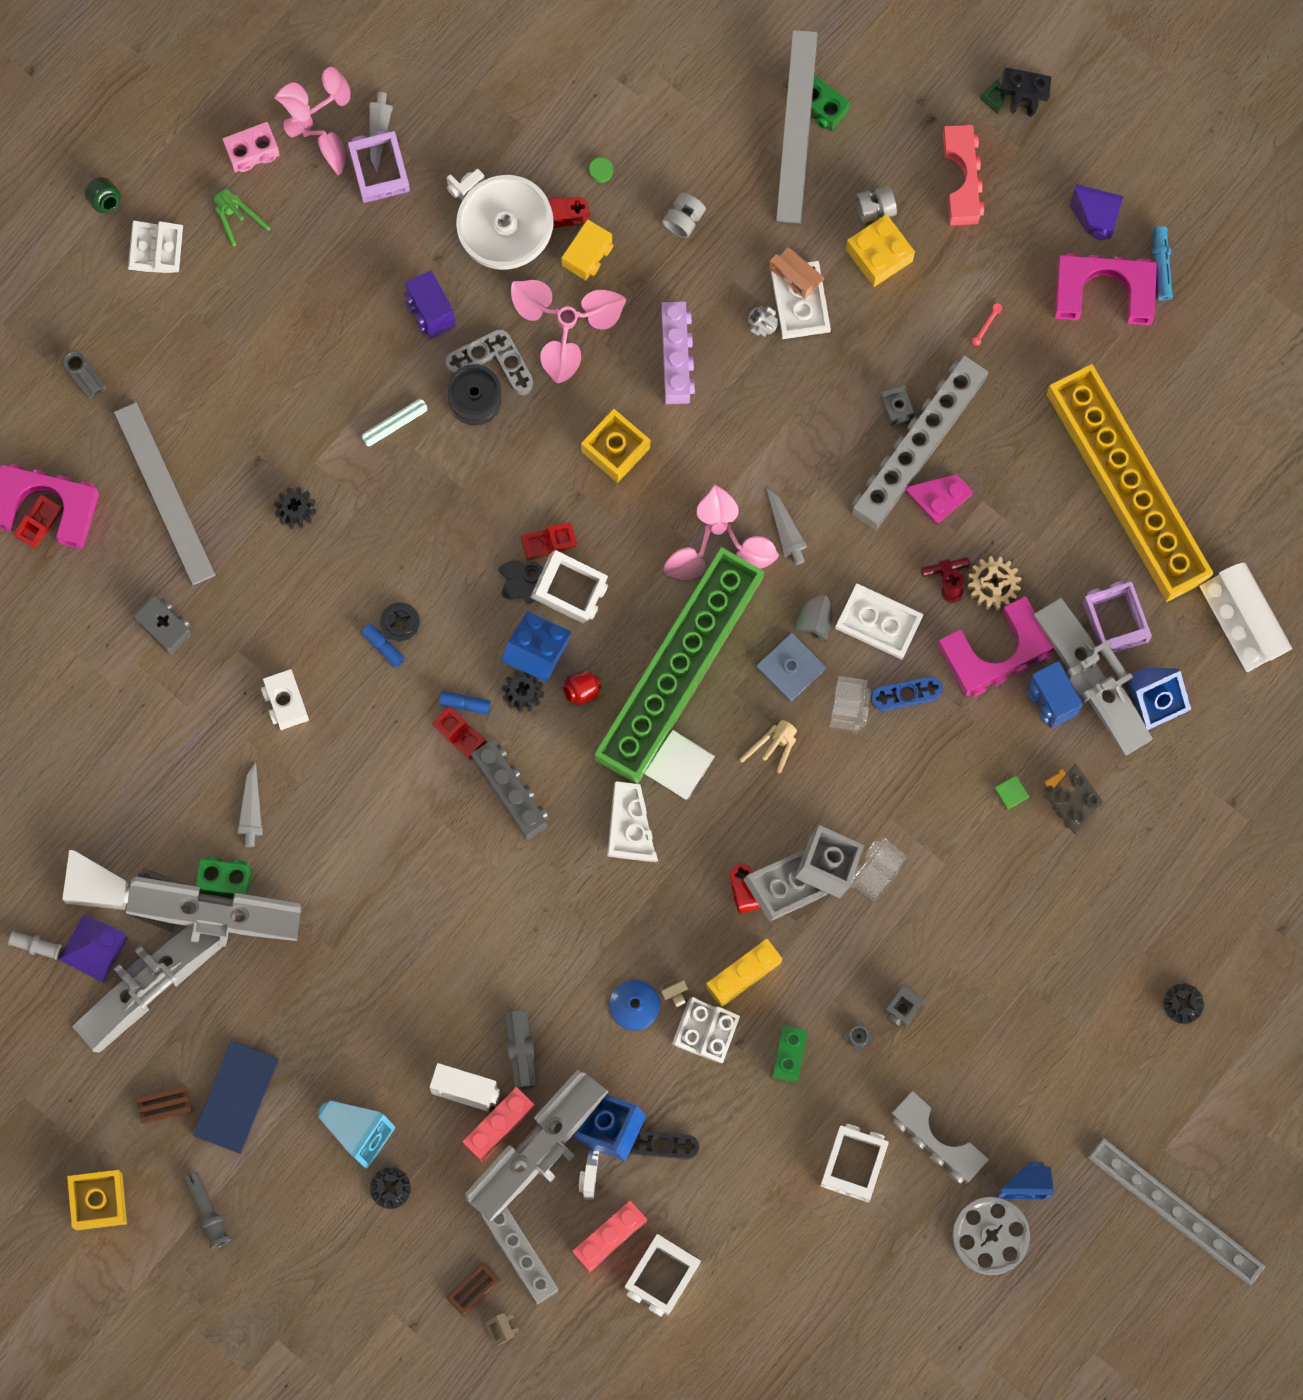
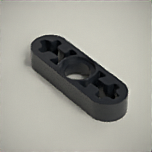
M639 1131L637 1136L640 1137L642 1142H648L647 1137H653L651 1140L652 1151H646L648 1147L646 1145H640L639 1150H635L633 1145L630 1153L640 1156L688 1160L698 1154L699 1143L691 1135ZM659 1138H665L669 1141L670 1147L666 1152L656 1150L655 1142ZM673 1139H678L677 1145H685L686 1141H691L690 1144L695 1146V1150L692 1149L690 1154H685L684 1149L677 1148V1154L672 1153L674 1147Z

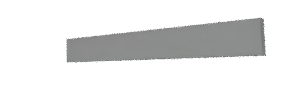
M793 30L776 219L777 222L801 224L817 32Z
M137 402L115 411L116 418L192 585L194 586L214 577L215 573Z
M1105 1138L1100 1141L1087 1158L1249 1287L1252 1286L1266 1266Z

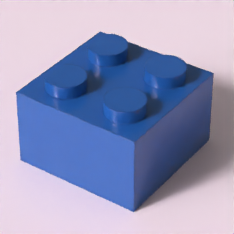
M527 610L507 643L502 662L547 682L566 651L572 631Z
M1059 661L1032 674L1026 691L1030 700L1033 703L1036 702L1040 708L1038 712L1044 724L1048 723L1052 729L1078 715L1083 703Z
M606 1094L572 1136L584 1147L626 1161L646 1115L637 1105Z

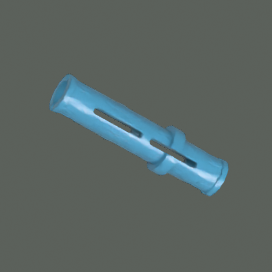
M1159 226L1152 229L1154 244L1152 256H1154V260L1157 262V299L1164 301L1173 298L1169 260L1171 248L1168 244V228Z

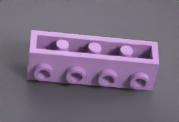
M662 302L665 404H689L690 394H695L694 379L689 378V371H694L693 356H688V347H693L692 333H687V324H691V310H686V302Z

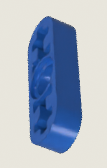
M927 677L878 687L872 694L871 703L876 710L887 711L932 702L940 697L943 689L942 683L935 677ZM928 684H932V687H937L934 695H930L929 691L921 692L922 698H918L917 685H920L919 690L926 689ZM910 688L914 693V697L911 700L902 699L900 696L901 689ZM892 690H896L895 698L897 703H894V698L887 699L885 705H882L881 701L876 700L879 698L880 693H883L884 697H889L893 694Z

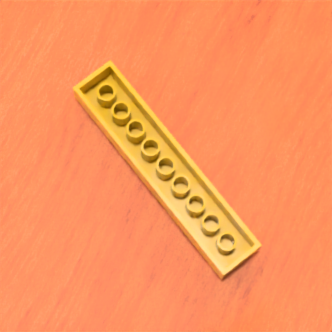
M1093 364L1049 385L1046 395L1165 601L1168 602L1209 581L1213 574L1212 569Z

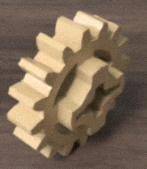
M990 556L988 563L981 559L979 561L980 568L974 565L972 567L974 574H969L968 580L972 582L968 584L967 589L974 590L971 593V599L978 597L977 605L980 606L983 602L986 603V610H989L991 605L995 606L996 611L999 610L1000 604L1004 606L1009 605V600L1015 601L1017 598L1014 593H1019L1021 587L1016 585L1021 582V577H1015L1018 569L1011 570V561L1003 564L1002 557H999L998 561L994 562L993 557ZM987 570V576L978 580L981 573ZM994 580L995 583L998 584V586L994 587L993 583H990V581ZM1010 587L1008 593L1001 597L1002 590Z

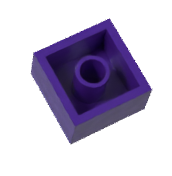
M432 270L405 283V303L411 314L415 312L416 324L422 334L426 333L430 340L455 327L454 310Z

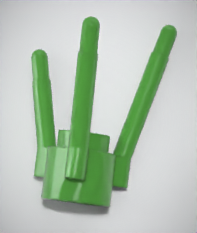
M225 189L215 196L214 202L217 204L215 211L220 216L233 247L236 246V242L225 213L227 215L234 213L239 220H243L244 217L238 210V207H241L267 231L270 230V226L245 205L237 195H233L229 189Z

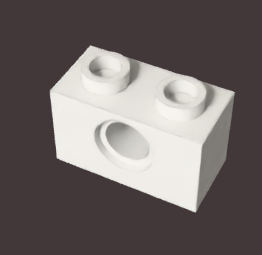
M291 669L263 679L265 686L261 687L265 702L270 700L273 709L269 710L273 725L278 723L280 729L283 730L309 721ZM281 696L290 697V701L286 705H279L277 700Z

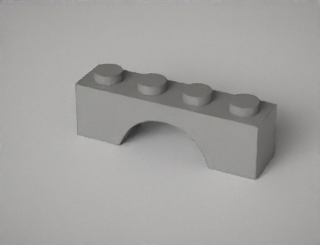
M912 1091L891 1114L890 1117L894 1119L892 1124L901 1132L906 1130L912 1136L911 1141L922 1150L925 1147L932 1154L930 1158L937 1165L942 1167L944 1164L951 1171L949 1175L957 1183L961 1184L964 1182L967 1185L989 1159L970 1142L963 1146L950 1147L936 1140L929 1128L931 1107Z

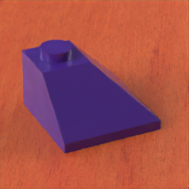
M1076 184L1069 206L1087 234H1091L1094 238L1100 240L1111 239L1123 196Z
M83 915L59 960L104 983L128 938L123 932L101 921Z

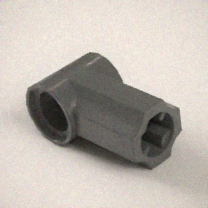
M71 351L65 356L64 367L67 375L75 381L89 400L96 398L106 389V386L86 362L82 353ZM73 361L82 363L78 369H71L69 365Z

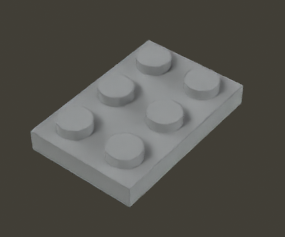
M804 850L755 871L743 879L769 922L828 894L795 878Z

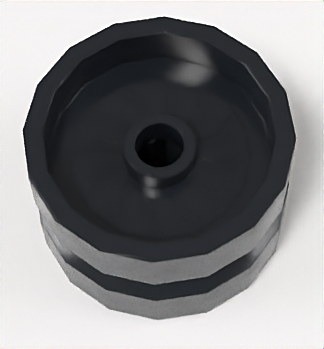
M472 364L459 368L451 376L447 385L448 402L452 414L460 422L468 425H483L490 422L498 414L502 405L501 384L493 371L488 367Z

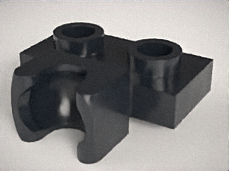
M1005 67L1002 75L1001 93L1013 95L1011 97L1010 112L1014 114L1017 107L1024 105L1027 108V115L1032 117L1038 109L1039 100L1047 102L1050 97L1051 76Z

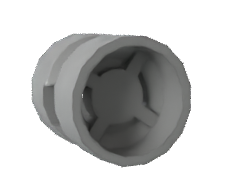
M889 185L875 188L874 193L868 190L855 195L858 213L863 224L877 221L878 216L883 217L887 214L891 217L897 215L895 198Z
M681 192L673 202L674 209L668 210L662 223L675 235L688 238L695 228L694 222H698L701 219L706 208L697 198Z

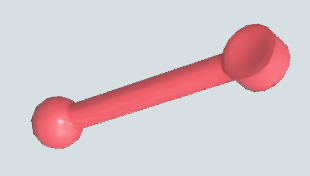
M996 303L993 305V312L979 334L972 339L974 346L981 344V338L996 314L1001 313L1002 306Z

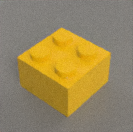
M887 214L849 238L846 245V251L873 287L913 262L915 254L913 248Z
M613 409L581 443V452L615 482L619 483L650 449L651 440Z
M119 1170L67 1176L73 1229L84 1230L127 1224L123 1176Z

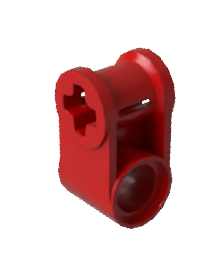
M584 198L548 199L553 212V228L584 225L587 219L589 220V207ZM576 209H581L579 214H576Z
M739 863L732 868L729 882L739 914L759 909L760 906L745 881L742 882L740 878L736 879L735 877L738 871L746 875L753 873L749 865Z

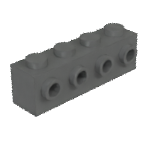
M491 740L471 753L472 761L525 840L528 841L547 828L546 819L549 817L541 805L537 807L532 799L535 796L529 786L525 785L523 787L519 781L521 775L514 765L509 766L504 759L507 757V754L500 744L496 746Z

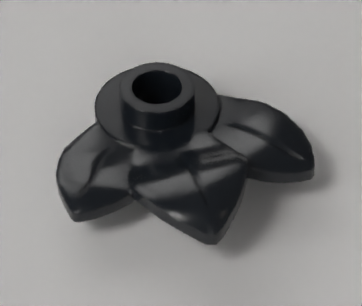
M512 560L501 565L498 571L508 579L504 584L502 597L517 599L522 596L527 604L533 603L535 600L530 597L543 567L537 562H527L524 564L518 560ZM530 571H534L537 575L534 578H529L527 574Z

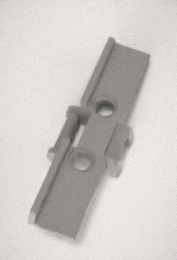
M1062 598L1033 614L1068 670L1065 673L1083 702L1089 701L1124 757L1153 740L1132 701L1121 686L1132 679L1133 676L1131 673L1127 674L1110 648L1112 644L1110 640L1096 647ZM1075 650H1083L1086 654V659L1079 661L1075 657ZM1099 652H1102L1117 675L1118 681H1115L1111 676L1106 679L1097 666L1096 662L1100 660ZM1103 691L1111 692L1114 698L1112 703H1107L1103 700Z
M135 877L131 880L126 913L168 923L192 926L191 942L198 943L201 933L220 936L218 946L226 947L229 932L297 941L301 915L299 903L235 893L233 899L201 894L199 893L200 887L141 877ZM184 905L190 907V914L184 913L181 907ZM244 915L245 920L237 922L235 921V916Z
M187 926L152 956L148 955L140 945L135 950L140 959L126 971L120 964L114 968L122 981L72 1026L73 1029L93 1052L100 1053L148 1012L149 1009L146 1005L173 983L177 987L222 948V946H218L220 936L200 933L198 943L191 942L193 929L192 926ZM165 959L173 960V963L168 967L162 962ZM128 992L131 998L127 1003L122 1002V997Z
M577 1070L534 1117L537 1126L514 1150L509 1145L465 1193L466 1201L489 1221H492L538 1173L542 1174L551 1183L555 1175L549 1170L550 1167L561 1155L569 1162L574 1157V1154L564 1144L584 1123L608 1091L584 1071ZM562 1124L561 1131L555 1134L553 1131L555 1126ZM520 1166L525 1168L523 1172H516V1169Z

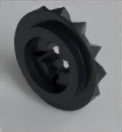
M394 603L383 611L380 625L382 632L389 639L401 642L410 640L411 637L417 634L420 618L415 608L411 605ZM395 614H397V616L400 617L401 620L407 619V621L404 623V631L400 628V626H393L396 623Z
M1187 983L1174 985L1167 991L1164 997L1166 1014L1170 1019L1181 1024H1188L1197 1020L1205 1006L1203 995L1196 987ZM1190 995L1188 1004L1191 1008L1185 1007L1178 1012L1180 1002L1177 998L1184 999Z
M385 1168L377 1172L371 1180V1196L375 1203L383 1208H398L410 1196V1181L407 1175L397 1168ZM383 1180L388 1181L390 1184L399 1180L395 1186L396 1193L398 1194L397 1197L391 1192L382 1196L386 1189Z

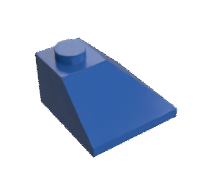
M1144 668L1133 673V678L1125 683L1129 698L1148 730L1191 710L1181 671L1178 668Z
M1029 1162V1166L1023 1167L997 1193V1198L1048 1200L1053 1196L1051 1167H1044V1162Z

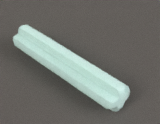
M422 399L411 403L363 433L362 439L367 446H371L426 412L427 405Z

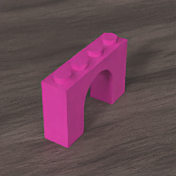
M1073 253L1064 254V256L1060 255L1057 263L1055 318L1079 320L1082 313L1083 286L1095 277L1108 276L1119 281L1127 292V324L1151 325L1155 315L1157 262H1151L1149 259L1144 258L1131 261L1126 260L1124 257L1103 259L1099 255H1090L1088 257H1078L1077 254Z
M9 464V466L1 465L0 529L12 532L19 507L28 496L36 492H50L57 495L64 504V511L56 536L59 544L83 550L99 497V493L94 485L85 481H80V484L71 482L69 478L57 475L56 478L47 476V473L36 469L32 472L23 470V467L16 464Z
M1026 596L1005 606L1002 611L1003 617L1014 634L1017 645L1016 653L1009 660L996 664L981 660L971 649L961 629L939 640L937 647L965 697L971 694L973 697H976L986 691L985 687L993 683L997 686L1008 679V675L1014 672L1016 675H1019L1030 668L1028 665L1036 661L1040 664L1051 658L1050 654L1053 652L1054 647L1034 618L1033 614L1035 612Z

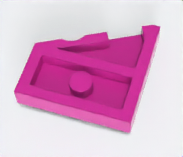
M957 474L909 486L905 489L906 494L936 526L973 495V491Z

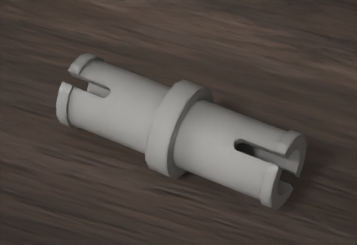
M14 929L8 942L9 946L12 945L27 950L31 955L37 953L54 960L58 959L62 947L61 944L40 939L41 936L39 935L33 937Z

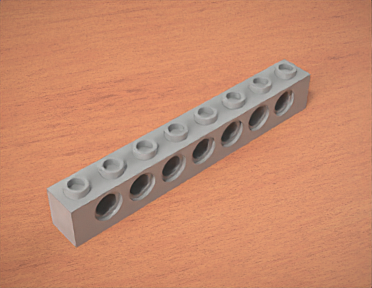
M965 355L960 362L956 360L948 371L951 373L948 379H942L935 389L937 392L933 399L928 398L921 408L923 413L919 419L917 417L912 419L907 427L910 431L905 438L903 436L899 437L893 447L896 450L892 456L886 455L879 466L882 468L877 476L873 474L865 485L868 487L863 495L859 493L854 499L852 515L875 531L880 527L905 492V489L914 480L985 382L989 371ZM962 381L966 387L959 389L954 386V382ZM948 400L952 403V406L945 408L940 404V401ZM935 419L938 425L931 427L926 423V420ZM921 438L925 444L917 446L912 442V439ZM900 457H907L911 463L903 465L898 459ZM886 476H893L897 482L895 484H888L884 478ZM879 495L883 498V501L881 503H874L870 497Z

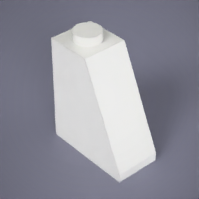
M69 850L63 892L65 904L126 910L130 889L128 883L76 851Z

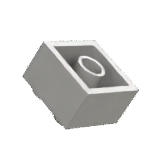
M818 825L809 837L795 878L841 898L851 885L864 845Z

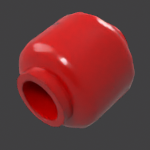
M582 670L566 678L563 685V693L568 702L581 706L598 698L601 682L597 675H593L588 670Z

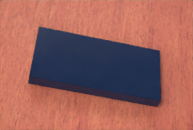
M231 1041L193 1136L241 1154L279 1059Z

